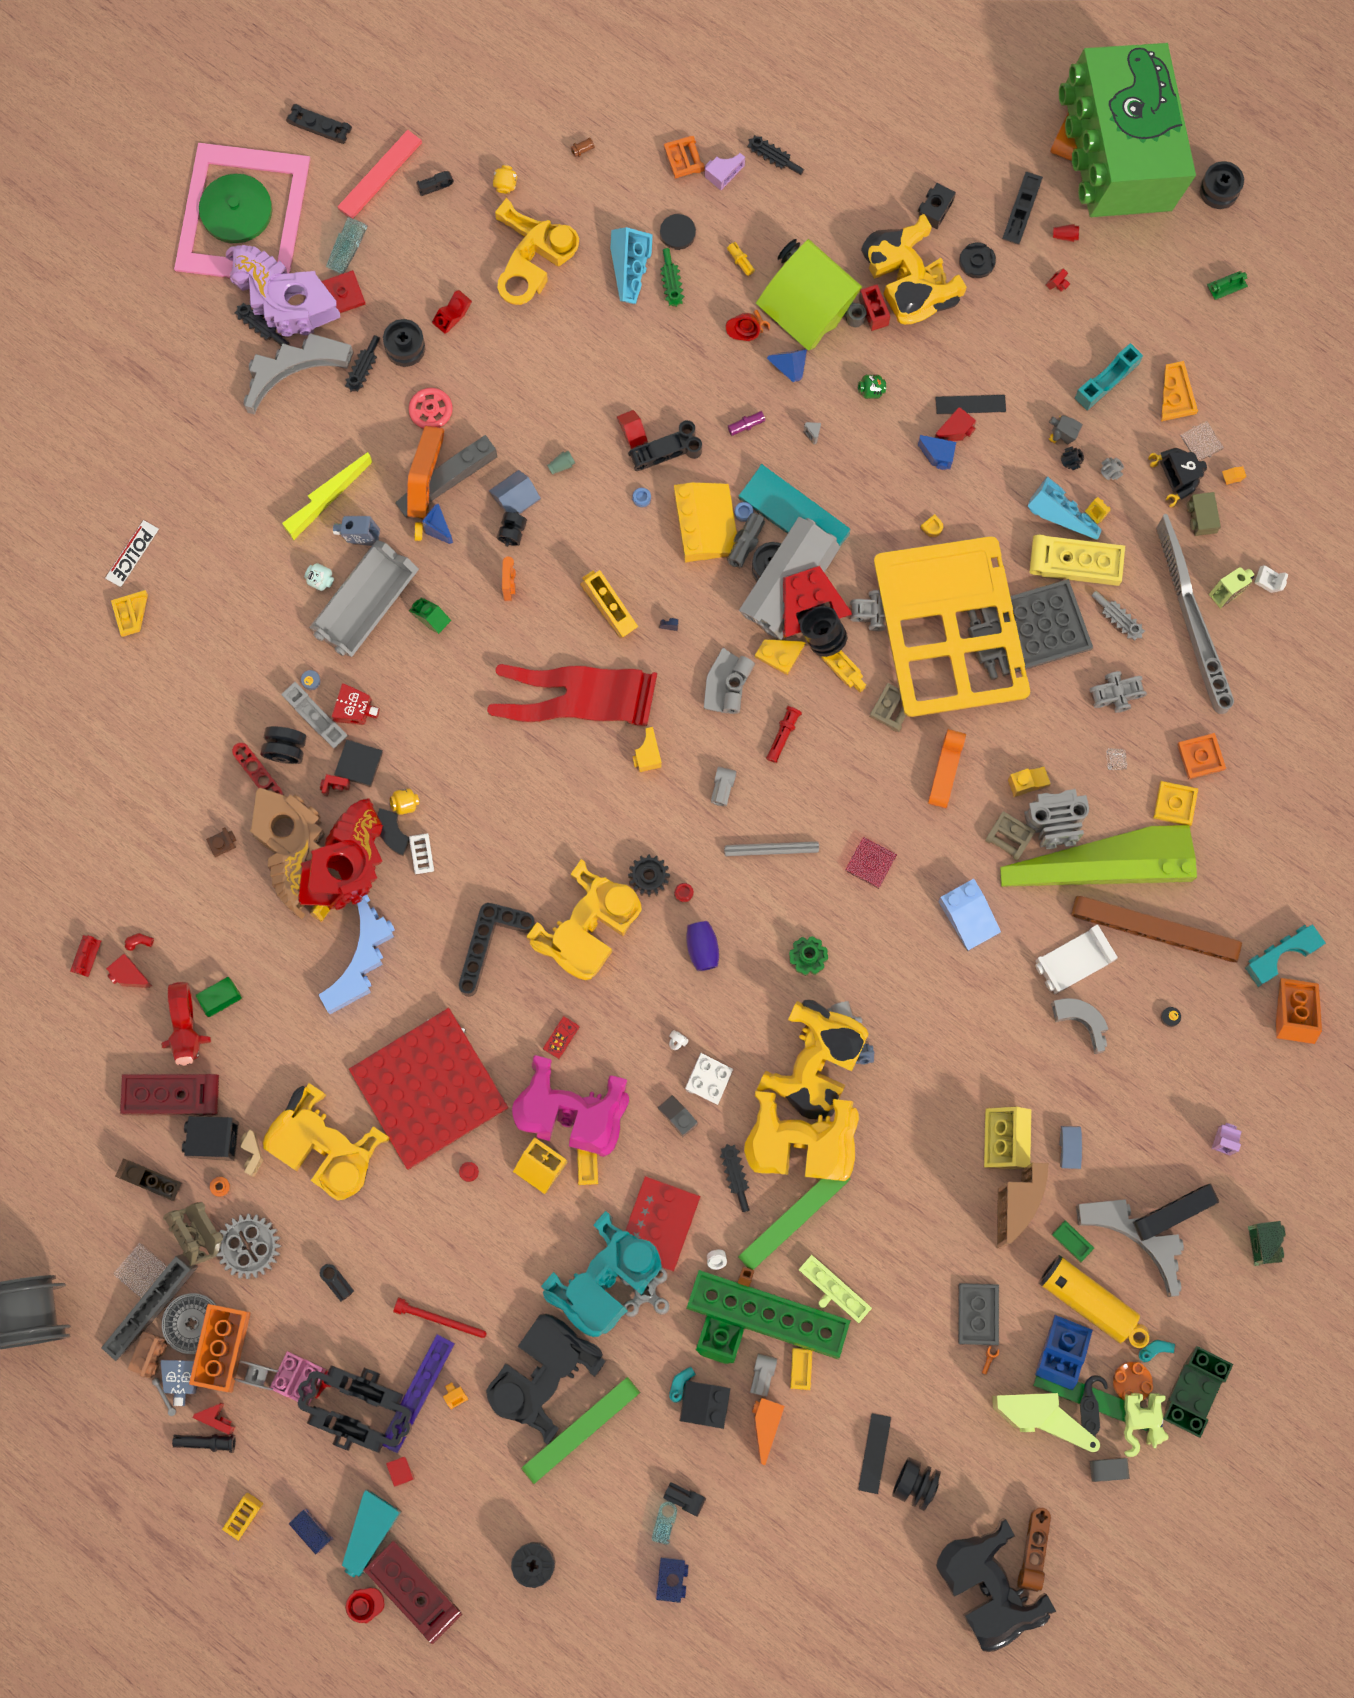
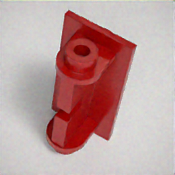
M83 935L70 972L89 977L101 940L94 939V937L89 935Z

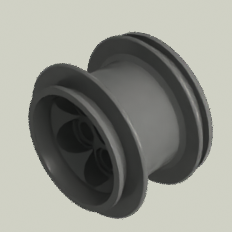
M56 1275L35 1276L0 1282V1350L70 1338V1334H66L65 1329L71 1328V1325H57L53 1290L63 1288L66 1284L52 1283V1280L56 1279Z

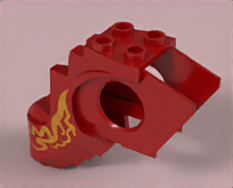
M370 798L352 804L335 822L330 830V834L326 838L325 847L312 850V859L300 863L302 866L298 895L300 905L328 906L329 910L334 908L340 910L350 902L352 905L363 900L362 897L370 893L371 883L377 879L375 866L383 862L374 843L376 837L380 836L383 825L373 808ZM328 868L335 869L340 874L341 879L332 876Z

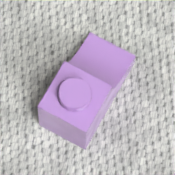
M739 153L730 159L716 157L713 161L710 160L705 166V178L722 190L745 166V157Z
M1229 1123L1219 1126L1211 1149L1227 1155L1239 1152L1241 1146L1239 1140L1242 1131L1236 1130L1237 1127Z

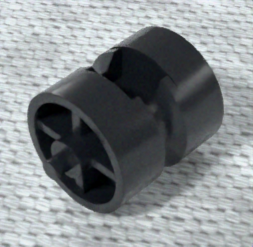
M517 511L515 513L505 512L501 521L502 527L499 528L496 537L497 540L504 543L506 547L509 545L519 546L523 536L521 532L525 529L527 519L519 515Z

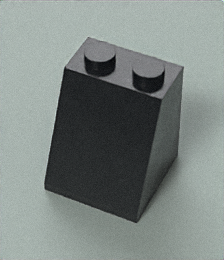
M189 1116L188 1121L184 1125V1133H187L186 1141L182 1143V1153L187 1158L235 1161L239 1122L232 1117Z

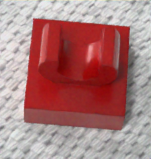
M1064 268L1057 271L1045 285L1050 290L1055 287L1061 292L1064 289L1066 290L1070 285L1064 279L1068 272Z

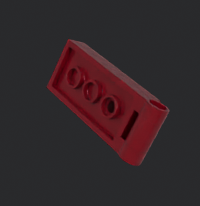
M122 1074L120 1114L218 1115L219 1075ZM181 1092L185 1093L183 1098H179Z
M393 1540L363 1570L431 1644H434L463 1615L450 1598L396 1540ZM420 1596L424 1597V1604L418 1602Z

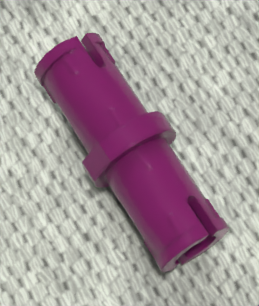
M759 411L751 416H744L741 420L728 425L730 435L734 436L744 430L749 431L751 427L765 422L763 412Z

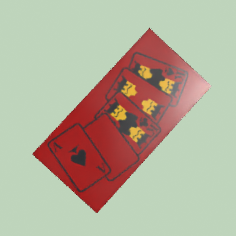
M563 1016L543 1047V1050L560 1059L580 1026Z

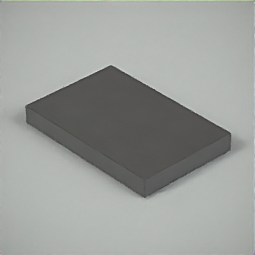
M958 1284V1344L999 1345V1284Z

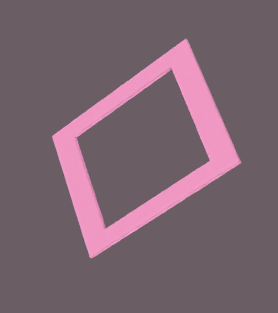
M198 143L174 270L230 278L233 261L226 257L192 253L199 219V202L204 192L208 166L213 164L293 174L277 261H281L286 267L287 273H290L310 156Z

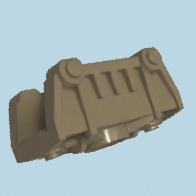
M197 1202L185 1209L174 1210L164 1215L163 1219L169 1225V1231L173 1232L183 1250V1255L189 1260L190 1266L216 1257L223 1237L212 1225L205 1212L203 1202ZM185 1213L191 1221L190 1227L187 1223L183 1222V1214ZM200 1246L206 1248L209 1255H206L205 1252L200 1251Z

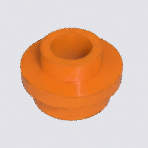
M216 1177L211 1181L210 1191L213 1195L222 1197L229 1192L230 1184L226 1178ZM218 1183L223 1185L221 1190L216 1189Z

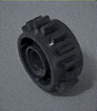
M648 854L647 858L640 856V861H633L635 866L629 867L632 873L628 874V878L633 879L629 884L630 886L635 885V892L639 890L641 896L646 893L650 897L652 893L657 896L659 890L665 891L664 885L669 884L666 878H670V874L665 873L669 870V867L663 866L664 860L658 861V856L651 858L650 854ZM652 872L655 876L653 879L647 880L644 878V874Z

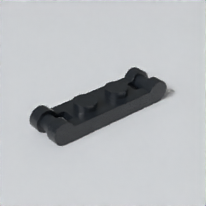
M293 104L292 112L286 118V122L293 126L341 144H345L347 133H350L352 126L348 123H341L304 109L297 104Z

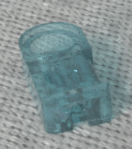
M671 1502L661 1504L652 1535L653 1541L666 1545L670 1543L667 1539H670L673 1527L671 1523H675L677 1515L675 1504ZM670 1505L674 1508V1514L671 1517H665L662 1514L664 1506Z

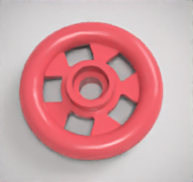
M424 388L415 393L411 398L408 410L411 420L417 426L423 429L425 426L440 428L450 419L453 407L451 399L444 391L437 388ZM434 395V399L426 400V396ZM443 400L445 406L440 408L438 401ZM418 402L422 403L421 410L416 409ZM431 405L433 409L428 410L427 407ZM440 413L442 417L436 421L434 417ZM422 414L429 417L427 421L420 419Z

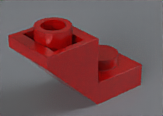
M460 290L455 291L448 305L439 308L432 323L444 334L448 333L465 316L472 301Z

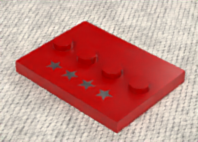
M645 1176L625 1231L637 1238L650 1241L659 1253L662 1268L674 1272L701 1196Z

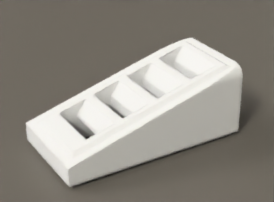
M428 833L409 836L415 874L433 872L434 866ZM420 840H425V841H426L425 844H419V845H415V844H414V841H420ZM427 847V851L418 853L415 851V849ZM428 855V859L417 860L418 856ZM429 863L428 867L418 868V864Z

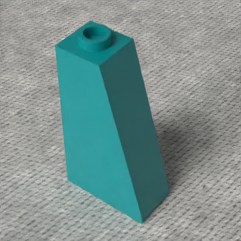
M368 1489L363 1493L342 1566L346 1568L344 1571L352 1577L356 1575L360 1577L363 1574V1570L368 1566L402 1512Z

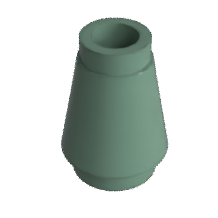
M563 451L547 466L553 475L572 468L575 461L569 451Z

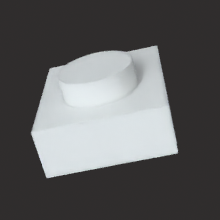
M1265 565L1260 566L1255 584L1270 593L1282 591L1287 584L1288 574L1285 572L1279 574Z

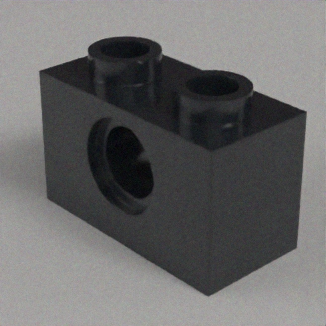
M936 183L934 188L929 189L926 195V202L920 204L917 211L919 216L925 214L931 227L938 229L954 202L956 192ZM932 204H937L939 207H934Z

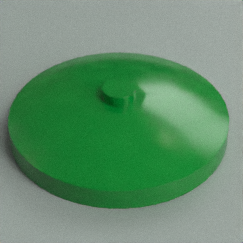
M228 174L217 178L204 190L199 202V214L206 230L216 239L227 243H243L256 238L266 229L272 216V202L267 189L257 179L245 174Z

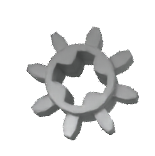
M1107 458L1101 463L1103 465L1101 473L1107 480L1111 478L1112 480H1117L1123 475L1121 471L1124 469V466L1118 458Z

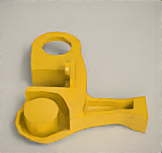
M506 197L495 212L496 220L503 222L525 237L514 250L505 272L500 275L497 289L500 296L506 302L522 305L534 297L536 290L540 294L548 281L547 272L530 262L535 252L559 267L576 253L579 246V236L568 225L551 224L550 220L537 221L518 213ZM520 276L528 282V289L523 295L513 296L506 291V282L511 277Z

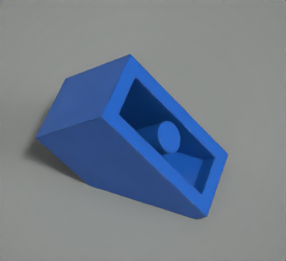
M920 435L918 446L931 465L936 466L940 470L951 469L957 442Z

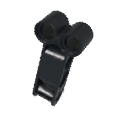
M685 420L680 423L679 432L630 450L628 455L633 460L634 470L641 471L687 454L692 459L700 457L702 454V441L695 437L694 423ZM690 429L692 432L685 434L683 430ZM692 445H696L699 448L696 450H691L689 447Z

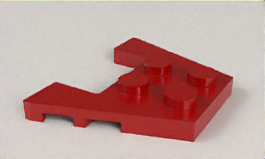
M820 566L783 577V637H789L801 632L796 616L797 612L829 602L830 607L835 610L839 619L852 615L850 609Z

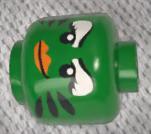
M866 374L858 382V392H861L865 399H878L886 392V381L878 374Z

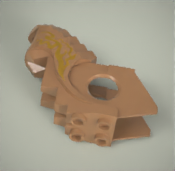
M259 788L256 791L252 827L249 831L254 834L253 837L274 853V855L268 858V868L272 878V886L277 896L294 915L303 919L305 914L301 909L305 905H300L298 901L302 869L300 863L311 860V851L321 848L318 843L325 835L323 829L319 827L322 824L320 821L321 817L313 807L307 808L303 803L304 801L296 794L294 796L290 794L287 797ZM279 819H292L294 829L288 836L279 837L272 832L274 824Z

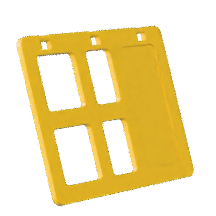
M991 536L879 553L874 558L903 710L909 717L1023 700L1030 694L1000 546L995 537ZM992 558H997L999 567L993 568ZM996 607L1001 633L967 639L960 637L956 612ZM1003 613H1009L1010 622L1004 623ZM935 615L942 617L946 642L909 648L905 646L900 621ZM1003 647L1006 650L1013 686L977 693L972 692L964 654ZM949 656L957 695L917 701L908 663ZM1014 668H1020L1022 677L1016 678Z

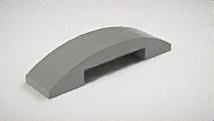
M296 682L281 694L332 748L337 747L348 736Z

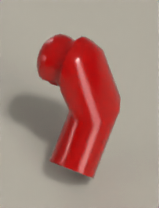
M137 933L126 938L125 949L132 951L138 944L152 947L154 938Z

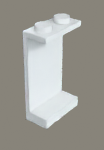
M1097 924L1088 932L1043 957H1038L1035 961V967L1040 975L1043 974L1047 980L1045 984L1049 991L1057 994L1114 962L1118 957Z

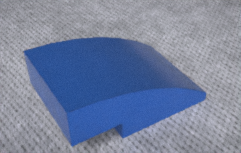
M1055 1315L1038 1362L1035 1376L1073 1390L1078 1382L1093 1330Z

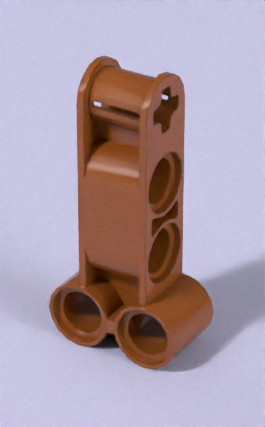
M1038 1508L1030 1514L1023 1564L1017 1581L1018 1588L1036 1592L1042 1590L1045 1578L1043 1569L1051 1522V1514L1045 1508ZM1040 1513L1041 1517L1045 1519L1041 1522H1039V1519L1036 1518V1516ZM1034 1533L1041 1535L1042 1541L1040 1544L1033 1541L1032 1536ZM1031 1553L1038 1556L1039 1562L1037 1565L1030 1562L1029 1557Z

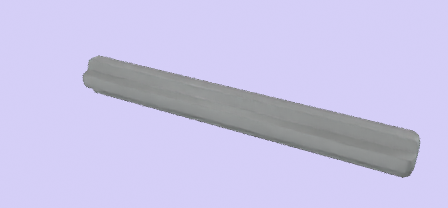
M819 842L741 844L726 845L724 847L725 856L819 852Z

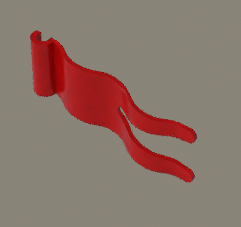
M499 664L495 669L498 676L535 687H565L566 694L534 704H490L487 707V712L490 716L521 722H540L556 718H578L592 721H627L632 725L647 726L658 673L647 674L639 669L612 670L587 666H566L551 670H529Z

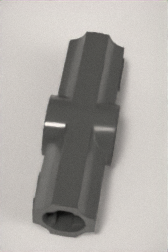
M751 513L744 527L736 534L734 538L735 544L727 558L731 566L741 568L748 554L757 546L759 541L757 537L765 524L764 517L760 514Z

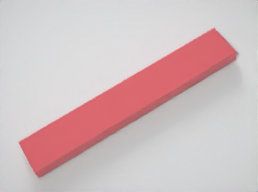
M407 130L338 205V210L352 220L422 144V140Z

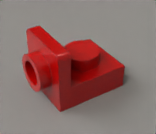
M326 774L325 779L321 780L320 790H322L323 796L328 797L330 787L335 791L343 792L344 789L349 790L351 783L349 779Z

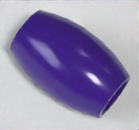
M702 921L688 925L686 944L689 957L697 971H705L717 968L719 964V946L710 923Z

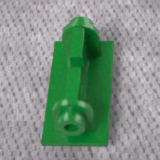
M1238 271L1207 284L1214 300L1248 287L1245 281L1247 274L1246 272Z

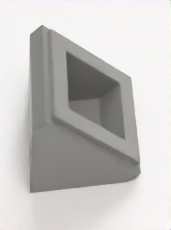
M806 422L804 424V433L813 444H816L821 423Z

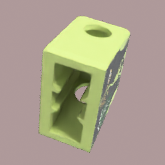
M1239 567L1222 578L1209 593V596L1221 609L1244 592L1254 578L1253 571L1250 569L1244 571Z

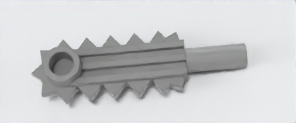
M1098 591L1091 595L1104 607L1102 614L1106 615V618H1111V623H1117L1116 628H1122V633L1128 634L1127 638H1131L1134 641L1137 638L1142 639V634L1145 632L1142 629V624H1137V619H1131V614H1125L1126 609H1120V604H1117L1116 601L1109 603Z

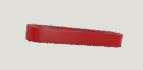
M245 743L235 744L232 749L235 759L258 789L268 790L271 787L275 793L279 792V794L284 795L281 788ZM239 748L244 750V753L248 757L246 760L243 758L241 754L237 755L239 753ZM250 762H256L258 764V767L255 771H249L247 769V766ZM263 776L269 778V782L265 786L259 784V779Z

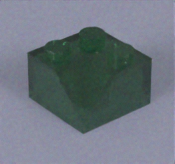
M1281 1221L1248 1226L1254 1266L1282 1263L1284 1250L1281 1244L1284 1242L1283 1237L1286 1236L1284 1225H1281Z

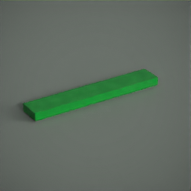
M1036 1376L1033 1386L1050 1393H1058V1396L1077 1404L1081 1402L1085 1385L1077 1382L1074 1389L1070 1390ZM1092 1387V1391L1099 1404V1412L1125 1422V1400Z

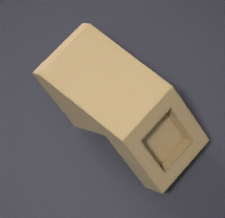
M249 1129L248 1133L245 1132L240 1140V1147L253 1154L252 1158L249 1157L244 1165V1168H246L244 1172L255 1177L264 1159L257 1135Z

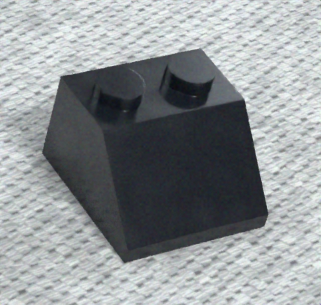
M686 1381L679 1421L724 1429L731 1388Z

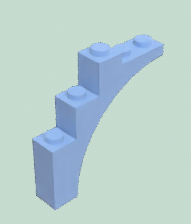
M368 895L363 896V900L357 903L360 915V936L354 957L343 975L331 987L319 994L329 1014L371 993L369 987L372 985L368 977H363V975L383 965L380 960L383 956L379 948H374L394 937L392 932L395 929L390 920L386 922L384 917L376 920L379 916L374 907L370 909L367 903L370 901Z

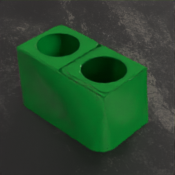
M229 977L196 994L207 1017L217 1014L242 999L241 993Z

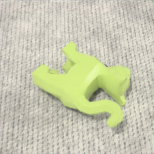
M1131 1393V1395H1125L1124 1407L1126 1415L1124 1418L1126 1427L1124 1435L1125 1439L1133 1446L1131 1450L1124 1452L1125 1456L1134 1457L1140 1452V1443L1132 1435L1133 1430L1149 1428L1146 1444H1152L1153 1448H1156L1157 1444H1162L1163 1441L1168 1440V1434L1163 1429L1164 1417L1161 1409V1402L1165 1401L1164 1395L1150 1393L1147 1408L1140 1407L1143 1394Z

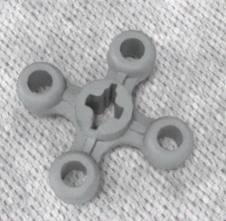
M664 1268L659 1271L663 1273V1276L661 1278L654 1277L646 1286L645 1290L648 1289L650 1296L645 1294L642 1296L635 1290L634 1298L624 1303L623 1306L627 1310L629 1306H634L632 1312L627 1311L625 1313L626 1316L635 1317L639 1312L640 1305L646 1302L651 1303L656 1313L664 1315L669 1311V1302L664 1298L658 1297L655 1292L656 1287L667 1280L668 1274ZM621 1278V1281L624 1285L630 1286L626 1281H624ZM661 1303L665 1304L664 1309H659L658 1306Z

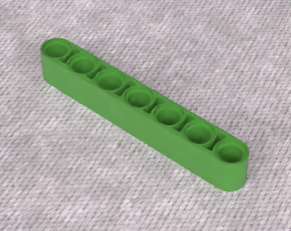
M850 1177L846 1181L821 1179L745 1249L738 1258L748 1269L754 1270L851 1180Z
M628 1377L625 1378L527 1462L521 1470L535 1484L641 1392Z

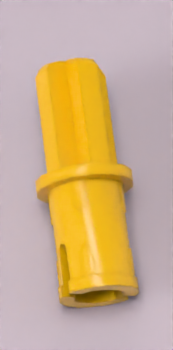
M736 242L731 243L727 250L734 258L735 264L739 265L747 276H750L755 272V269L748 261L747 254L743 253Z

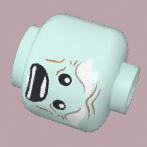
M319 563L313 566L310 565L304 576L309 586L323 591L326 587L330 588L334 581L332 570Z

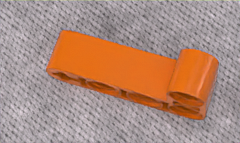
M947 730L928 804L947 808L966 738L965 733Z

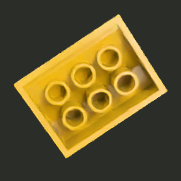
M692 482L674 485V498L685 563L728 557L735 544L734 538L737 534L729 484Z

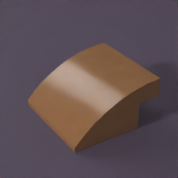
M1032 1162L1021 1170V1182H1007L998 1188L997 1248L1001 1249L1011 1244L1033 1219L1045 1192L1049 1163Z

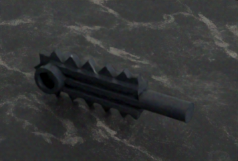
M754 135L752 139H748L749 144L747 147L751 149V153L755 152L757 156L762 155L764 160L769 159L770 164H776V168L780 167L782 169L786 166L799 175L803 174L805 169L790 161L791 154H787V151L781 152V148H775L774 144L769 145L768 140H762V136Z
M243 303L237 306V311L234 314L238 316V320H243V324H249V329L255 328V333H260V337H264L265 340L272 338L281 346L282 344L289 345L288 341L276 333L277 327H268L265 318L262 319V315H254L251 305Z
M374 335L367 350H360V354H357L359 359L354 360L356 366L351 367L353 372H349L350 377L345 379L347 382L345 387L349 388L350 392H358L360 388H364L362 382L367 381L365 376L370 375L368 370L373 369L371 364L376 363L375 359H377V356L374 355V351L380 337Z
M726 1144L725 1148H721L722 1154L720 1157L725 1159L721 1165L727 1167L724 1173L729 1174L726 1180L731 1182L728 1188L731 1189V1193H737L741 1210L746 1212L749 1211V1206L744 1191L749 1188L747 1185L749 1181L743 1179L746 1173L741 1172L744 1166L739 1164L742 1158L737 1157L740 1151L736 1149L735 1145L730 1146Z

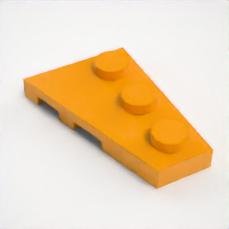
M1184 361L1166 364L1164 369L1161 421L1197 414L1198 409Z

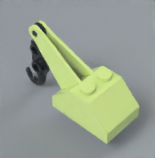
M1098 1375L1091 1376L1086 1380L1080 1402L1081 1425L1058 1407V1393L992 1396L993 1409L1014 1428H1020V1432H1035L1037 1427L1089 1452H1096L1100 1448V1442L1096 1439V1434L1100 1430L1099 1404L1092 1391V1384L1099 1381L1105 1389H1108V1384L1103 1377Z

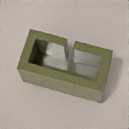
M1215 493L1193 494L1187 502V510L1189 513L1191 512V517H1193L1190 520L1191 530H1194L1195 536L1216 534L1221 525Z

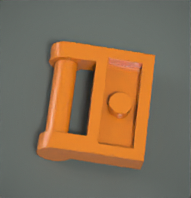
M694 136L664 144V150L675 179L705 171V165L701 162L695 146L696 140ZM684 146L689 147L694 165H690Z
M509 556L505 557L502 563L504 601H512V594L516 593L514 560Z

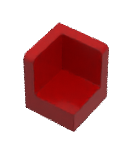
M406 1457L386 1463L394 1487L415 1479Z

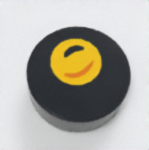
M1168 1007L1161 1013V1021L1167 1027H1174L1181 1021V1013L1175 1007Z

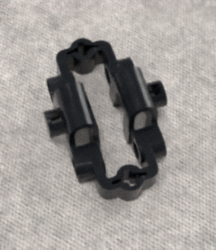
M331 1365L327 1374L313 1371L309 1374L307 1381H303L298 1387L300 1395L298 1407L302 1411L310 1413L307 1424L335 1434L336 1436L332 1444L349 1451L353 1442L380 1453L383 1444L391 1447L398 1446L402 1442L403 1437L408 1436L412 1430L410 1423L412 1411L408 1407L400 1405L403 1394L377 1384L380 1373L364 1367L361 1376ZM368 1373L373 1374L371 1381L366 1379ZM352 1378L351 1386L349 1389H345L348 1379ZM318 1379L323 1380L325 1384L340 1389L339 1392L362 1399L373 1406H381L394 1412H402L401 1418L392 1424L393 1438L390 1439L386 1437L387 1435L371 1429V1426L339 1412H329L317 1406H309L310 1399L315 1398L319 1392ZM309 1385H311L310 1388L313 1390V1392L308 1393L306 1396V1390H304V1387H309ZM334 1416L337 1419L334 1426L331 1428L329 1427V1425ZM404 1422V1427L407 1428V1430L402 1431L401 1434H399L400 1429L397 1428V1425H402V1423ZM341 1437L347 1439L345 1445L339 1443Z

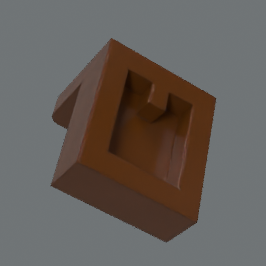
M224 827L222 832L206 839L214 857H218L236 848L234 842L237 840L232 830L228 831Z

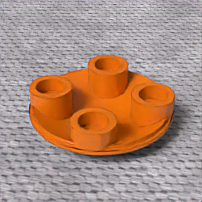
M1127 1362L1119 1366L1115 1371L1113 1386L1117 1395L1125 1400L1126 1394L1131 1395V1393L1143 1394L1144 1400L1153 1390V1380L1151 1373L1143 1364Z

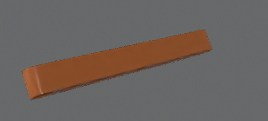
M1083 896L1075 897L1071 912L1072 917L1229 962H1238L1242 942Z

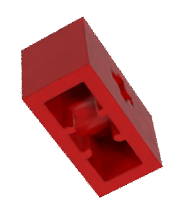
M878 284L860 290L859 301L866 308V319L871 331L889 326L890 314Z

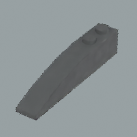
M486 435L433 471L429 483V503L497 458L496 448ZM405 493L395 504L407 518V493Z
M183 1254L175 1256L101 1348L117 1361L166 1307L198 1268L197 1265L190 1266L189 1260Z

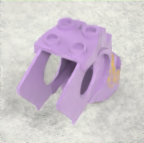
M237 245L230 247L226 251V258L233 261L232 271L230 272L231 282L242 291L250 289V303L254 315H264L268 327H277L278 333H281L282 336L288 337L293 334L309 335V333H314V328L340 318V312L335 307L336 300L317 277L315 271L287 273L286 267L281 261L277 262L273 256L270 257L265 251L261 252L254 246ZM302 294L306 296L304 302L299 305L288 303V300L294 295Z

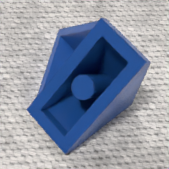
M807 349L769 355L767 359L792 382H796L803 377Z
M436 504L422 521L425 533L451 544L453 543L452 536L439 504Z

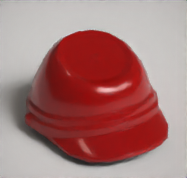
M742 313L731 318L725 325L729 337L736 340H754L761 331L759 320L751 313Z
M371 1587L354 1590L346 1601V1613L352 1621L367 1624L384 1609V1598L377 1588Z

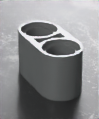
M1128 1458L1089 1461L1092 1482L1130 1479Z

